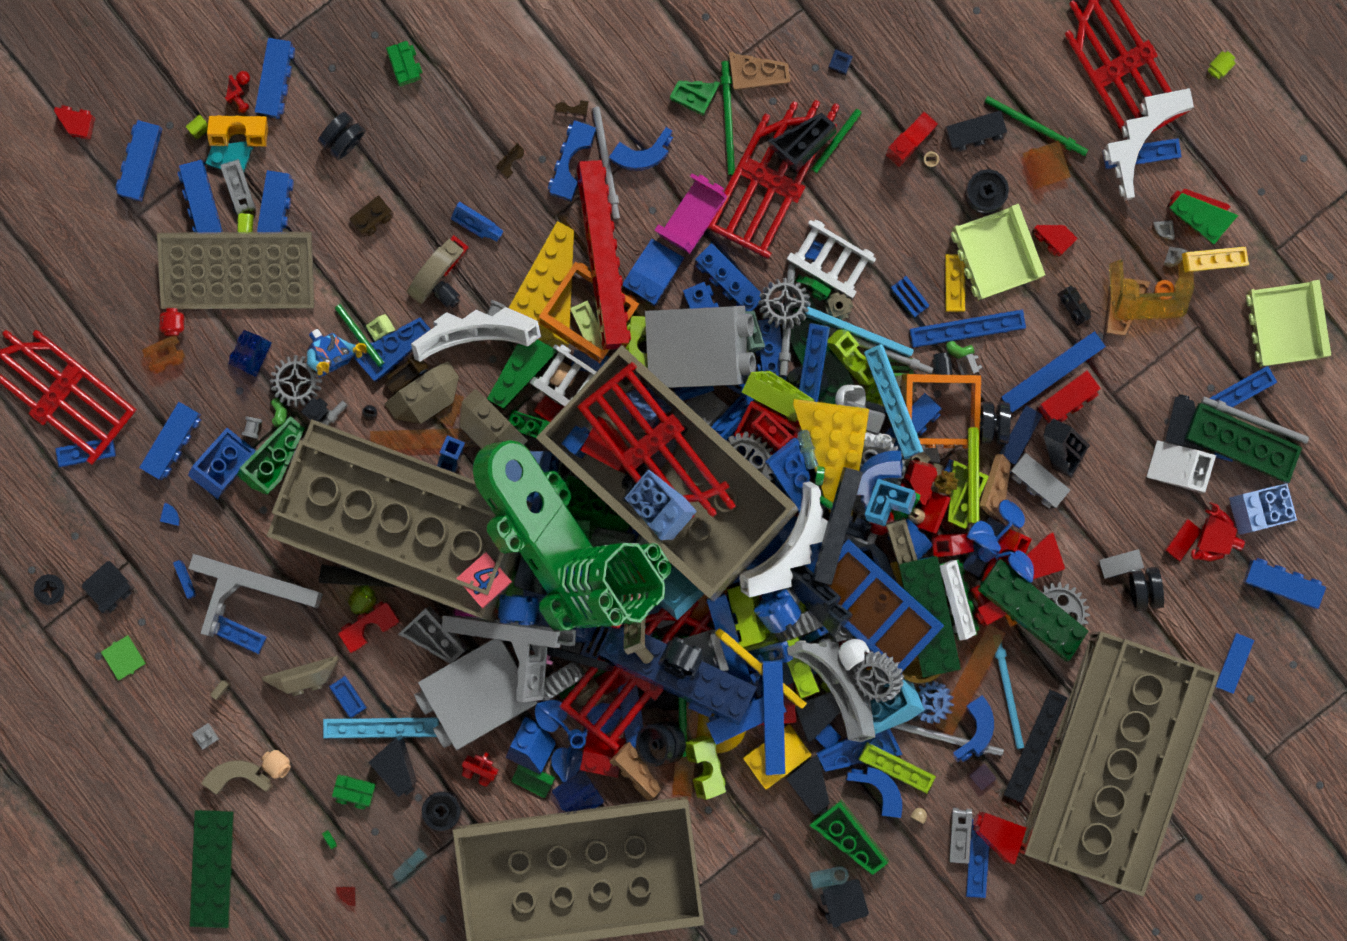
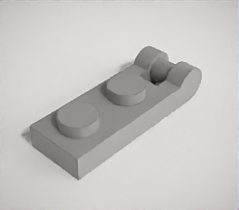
M239 159L221 164L220 166L237 215L247 210H256ZM246 198L247 203L240 204L239 200Z
M952 808L949 862L969 863L972 809L959 810V808ZM958 818H965V824H959Z

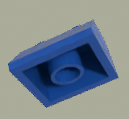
M525 717L508 750L506 758L541 774L556 742L537 722Z

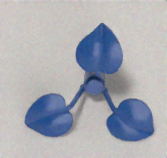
M1003 500L999 504V512L1009 523L996 537L988 523L978 521L971 527L967 538L976 541L982 546L978 550L981 560L989 562L994 557L998 560L1000 557L1009 556L1008 561L1012 568L1025 580L1032 583L1034 567L1032 561L1025 553L1017 550L1015 553L1010 551L999 554L1001 546L997 541L1007 532L1012 524L1020 529L1025 523L1022 510L1010 500Z
M558 700L538 702L535 706V717L540 727L548 732H554L561 725L568 734V740L571 744L569 748H558L551 757L553 769L560 779L566 782L580 770L583 754L578 748L585 745L586 740L584 736H587L588 730L585 728L583 732L578 729L570 731L562 722L567 718V713L559 708L562 702ZM599 703L591 709L587 717L593 725L610 704ZM617 708L600 730L605 734L611 732L623 715L622 711Z

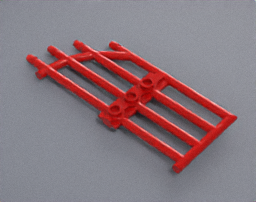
M1073 0L1069 5L1079 21L1077 39L1074 38L1070 30L1065 32V36L1122 132L1124 121L1106 92L1105 86L1112 82L1115 83L1135 119L1143 116L1122 82L1121 77L1131 73L1144 97L1153 96L1137 70L1138 67L1147 63L1163 92L1169 93L1172 90L1153 60L1158 57L1155 48L1149 40L1142 41L1119 0L1110 1L1137 46L1128 52L1098 2L1100 0H1088L1089 2L1083 13ZM1093 10L1120 54L1119 57L1112 61L1108 58L1087 22ZM1085 33L1104 64L1096 70L1092 68L1082 51ZM1190 111L1177 114L1165 120L1159 126H1157L1151 133Z
M814 100L805 117L792 118L798 106V103L793 101L784 118L767 127L766 124L770 120V115L764 114L724 191L727 198L707 229L767 259L770 258L772 253L767 251L791 202L798 203L806 187L801 183L815 155L799 170L794 180L784 175L789 166L784 160L778 171L767 167L774 154V151L769 147L760 163L750 157L761 137L776 131L773 137L776 138L784 134L787 126L800 125V123L814 117L820 105L818 100ZM834 103L827 115V118L832 122L840 107L836 103ZM742 175L750 179L751 182L727 229L716 225ZM759 184L768 190L742 238L733 232ZM774 193L785 197L761 246L750 242Z
M5 330L2 335L7 340H10L13 345L0 349V359L44 395L36 403L2 374H0V384L31 408L28 414L43 426L46 422H49L90 455L86 461L93 465L137 409L49 338L43 336L40 331L35 330L33 332V336L40 340V342H22L13 336L11 332ZM33 350H51L68 365L60 373ZM22 351L56 380L48 388L8 354ZM82 377H85L126 410L119 420L76 386ZM71 391L114 425L107 435L64 401ZM58 407H61L102 440L95 450L52 416Z
M634 362L628 364L577 406L636 484L642 477L635 469L642 463H645L655 475L674 489L650 458L659 450L693 493L682 495L688 502H700L711 517L717 514L716 510L711 507L710 502L707 500L712 496L718 494L731 510L736 507L725 491L730 487L728 483L724 481L719 484L681 435V432L685 429L674 414L667 417L632 372L637 368ZM626 376L661 420V423L654 429L651 428L617 384ZM610 389L615 392L647 434L639 441L636 440L603 397ZM595 401L600 404L632 446L624 453L621 452L588 409ZM675 438L713 488L701 492L665 445Z
M698 601L678 620L661 608L658 613L645 617V623H649L645 628V634L650 636L661 620L675 621L661 639V642L667 644L684 623L695 627L689 636L711 630L712 628L707 625L712 620V616L709 610L708 614L701 621L689 617L698 606ZM614 666L613 672L611 671L578 713L570 705L598 670L597 668L590 667L559 708L616 751L620 746L616 743V740L649 698L652 697L656 700L663 689ZM622 673L629 681L593 725L585 717L617 676ZM637 685L644 691V694L611 736H607L600 729L633 687Z

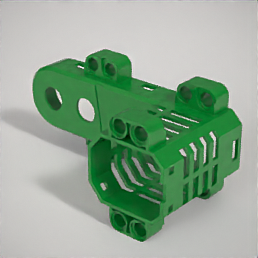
M508 440L488 444L478 452L473 463L474 482L495 514V517L487 524V532L500 552L513 553L519 551L547 592V595L540 602L539 609L554 631H567L574 627H610L621 624L641 623L653 607L657 606L664 599L665 583L663 580L671 573V564L658 544L619 543L593 547L566 507L571 499V493L566 486V482L555 471L543 472L527 447L517 441ZM510 460L517 461L522 469L521 477L516 482L511 481L505 472L506 464ZM531 492L538 493L543 501L542 509L538 513H532L527 507V497ZM490 498H492V500L494 501V503L496 504V506H497L498 508H496V507L494 506V504L492 503V501L490 500ZM530 559H532V560L534 561V563L536 564V566L538 567V569H536V567L534 566V564L532 563V561H531ZM622 561L625 562V564L627 565V567H628L629 570L631 571L632 575L630 574V572L628 571V569L626 568V566L624 565V563H623ZM631 561L633 562V564L635 565V567L637 568V570L639 571V573L641 574V576L643 577V579L645 580V582L642 580V578L640 577V575L638 574V572L636 571V569H635L634 566L632 565ZM575 565H576V568H575V575H574V583H573V584L575 585L576 589H575L574 586L572 585L573 571H574V566H575ZM582 565H583V570H582L581 584L583 585L584 589L582 588V586H581L580 583H579L580 573H581V566H582ZM567 567H568V573H567L566 585H567V587L569 588V590H570L571 592H569L568 589L566 588V586L564 585ZM588 570L590 571V573H589V581H588V582H589V584L591 585V587H592L593 589H591L590 586H589L588 583H587ZM573 597H575V599L577 600V602H578L579 605L581 606L582 610L580 609V607L578 606V604L576 603V601L574 600Z

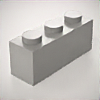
M1026 453L1010 471L1012 474L1011 478L1018 484L1022 482L1026 485V490L1033 496L1037 494L1042 499L1040 502L1049 509L1050 507L1056 508L1070 491L1068 487Z

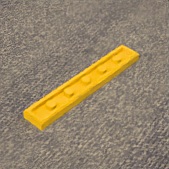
M719 628L715 635L762 675V664ZM783 683V695L796 706L803 709L807 703Z

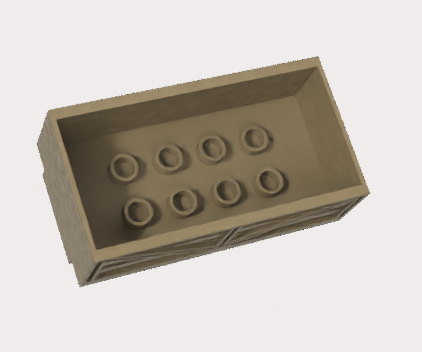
M622 345L536 437L649 543L658 544L668 561L714 602L729 585L734 583L740 576V573L745 571L781 532L787 522L799 511L796 504ZM631 362H634L637 366L633 372L640 377L646 384L645 386L649 387L672 407L671 411L666 413L667 417L674 414L681 424L688 427V431L683 436L719 484L724 481L728 483L730 487L725 491L736 506L731 510L718 494L712 496L707 500L710 502L711 507L716 510L717 514L711 517L700 502H689L697 512L673 540H660L633 507L622 501L625 494V489L622 488V480L625 473L608 466L588 454H585L581 459L561 444L575 426L581 429L586 427L588 430H592V425L577 406ZM610 389L603 397L636 440L639 441L645 436V431L633 417L623 410L624 404L615 392ZM597 401L588 407L596 419L600 416L610 421L628 448L632 447ZM678 444L672 455L701 492L713 488ZM667 461L660 471L681 495L693 494Z
M312 419L304 440H300L273 508L272 513L275 515L266 535L267 537L491 622H495L498 615L500 594H506L508 587L482 608L463 586L488 595L498 568L500 567L511 579L521 554L519 551L513 553L500 552L489 536L487 524L495 517V514L479 492L474 480ZM490 498V500L492 501V503L494 504V506H495L496 508H498V507L496 506V504L494 503V501L492 500V498ZM527 500V507L531 511L532 503ZM485 552L496 562L492 574L488 573L490 580L486 590L473 586L474 581L468 584L456 579Z
M1101 631L1092 632L1025 825L1027 829L1019 852L1144 897L1220 673L1126 639H1121Z
M688 796L457 826L453 829L467 941H587L704 925Z

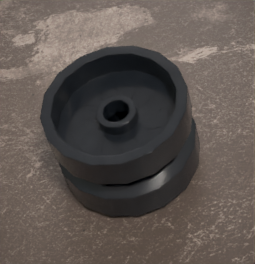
M346 111L332 120L317 141L323 148H331L330 154L338 161L354 149L366 132L359 123L352 125L353 118Z
M991 169L980 170L975 173L965 189V199L969 207L976 213L984 215L998 211L1007 200L1009 194V186L1005 177L998 171ZM985 190L990 192L988 195L984 194Z
M982 402L980 408V443L991 444L995 432L998 444H1008L1011 426L1010 403L999 402L995 414L992 402Z
M1146 568L1145 576L1141 569L1129 570L1130 593L1135 611L1147 610L1148 602L1152 609L1164 608V589L1159 568Z
M663 721L644 726L638 732L636 748L639 757L645 764L658 767L679 761L684 755L686 740L683 731L677 724Z

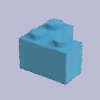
M878 479L865 512L866 520L885 527L891 509L910 515L916 500L915 490Z

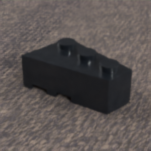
M820 113L800 123L799 126L785 131L784 134L768 140L769 148L798 172L837 132L836 125L823 113Z
M1053 418L1045 427V433L1043 434L1052 469L1072 478L1090 444L1072 427Z

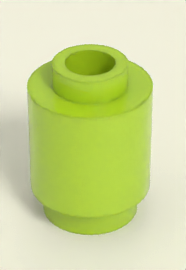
M1221 51L1209 64L1208 72L1219 80L1236 64L1234 61L1235 57L1229 51Z

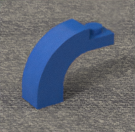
M665 127L655 144L644 151L632 150L619 142L609 156V161L621 168L632 171L650 169L662 162L668 155V150L663 147H668L672 142V130Z
M447 435L440 450L437 467L456 473L463 455L465 442Z
M901 451L879 453L867 460L861 467L860 471L863 474L857 495H861V503H865V511L872 496L873 487L878 479L902 478Z
M983 695L967 705L966 710L974 719L977 730L975 736L968 743L953 752V757L957 763L960 760L963 762L968 760L972 756V752L978 758L991 743L994 732V716L990 705Z
M867 767L866 774H863V770L852 769L851 772H847L846 780L866 782L878 788L882 796V816L901 818V794L895 782L887 774L872 767Z

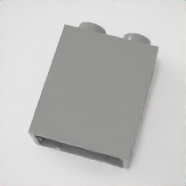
M745 306L645 311L648 370L668 388L744 384L747 382L750 373L756 371L755 355L753 352H747V337H752L754 321L750 313L745 314Z
M493 639L418 682L422 690L414 694L425 715L433 710L441 724L434 727L433 730L444 748L453 744L455 749L458 750L538 703V700L529 702L516 701L518 665L503 640Z

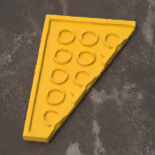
M559 221L556 222L509 309L534 320L538 319L573 266V229ZM572 278L548 313V315L569 329ZM538 323L541 334L538 340L552 348L554 345L560 347L562 344L569 348L568 342Z
M793 399V406L815 471L817 466L825 468L824 482L821 486L824 497L834 502L843 467L857 471L860 470L869 409Z

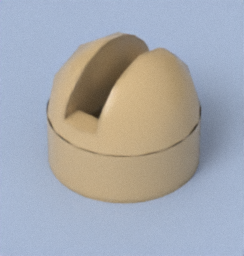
M933 151L927 152L923 158L924 163L929 167L936 166L939 162L938 154ZM926 157H936V160H926Z
M913 508L910 515H908V519L914 524L922 523L925 518L924 511L919 508Z
M917 808L910 817L924 824L927 819V813L924 809Z

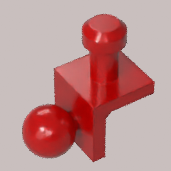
M240 71L236 75V80L232 75L228 76L229 82L225 99L229 104L234 101L239 107L238 111L245 113L249 110V105L244 103L240 97L245 93L239 84H248L250 75L246 71Z

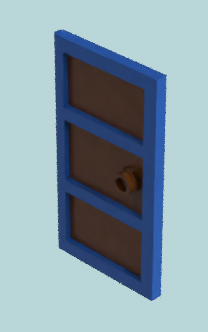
M849 539L844 543L832 585L827 584L841 597L838 604L853 614L844 628L856 639L863 640L870 651L874 653L879 651L881 655L886 653L888 658L893 657L892 661L894 663L899 662L897 667L901 668L903 672L944 625Z

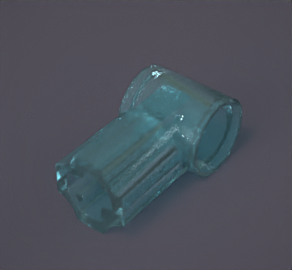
M844 866L810 872L813 889L843 884L849 876V872ZM837 870H842L845 872V878L838 880L835 878L834 873Z

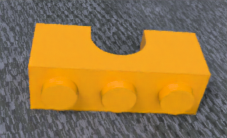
M239 115L209 116L207 130L209 146H228L229 139L233 135L243 134L246 136L247 146L267 147V118Z

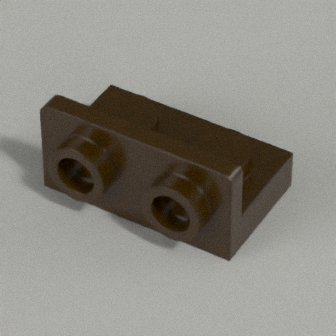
M378 195L349 219L363 237L366 235L369 237L377 231L376 227L381 223L383 225L388 223L392 219L391 215L394 213Z

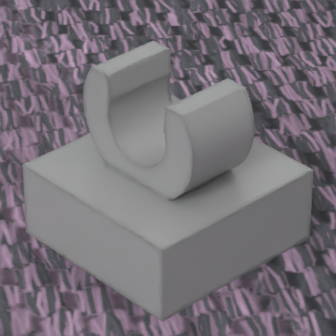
M972 353L956 360L961 375H972L979 372L982 366H977L975 359L978 358L977 355L973 356Z
M209 723L192 733L202 750L219 740V737Z

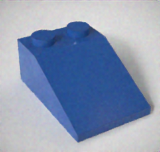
M651 239L623 282L622 288L655 307L683 262L684 257Z
M226 428L191 467L188 476L218 499L235 480L239 468L256 450L230 429Z

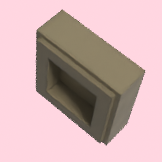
M226 680L221 681L210 696L215 700H219L231 684Z

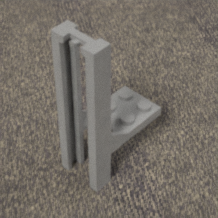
M193 554L189 569L218 578L201 630V634L211 637L219 631L220 623H218L219 615H224L226 609L224 601L240 586L318 609L323 596L322 593L195 554Z
M443 616L442 631L512 642L519 660L517 670L518 686L516 688V701L518 702L543 700L547 647L557 648L560 645L575 646L576 630L572 629L554 631L550 626L537 624L519 625L517 621L515 623H500V619L491 622L479 617ZM530 644L533 647L535 655H529Z

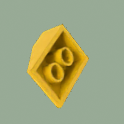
M790 724L784 727L785 774H765L764 742L743 757L765 790L812 756Z

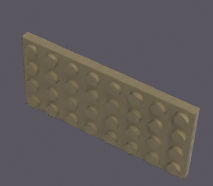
M312 232L157 233L161 309L315 307Z

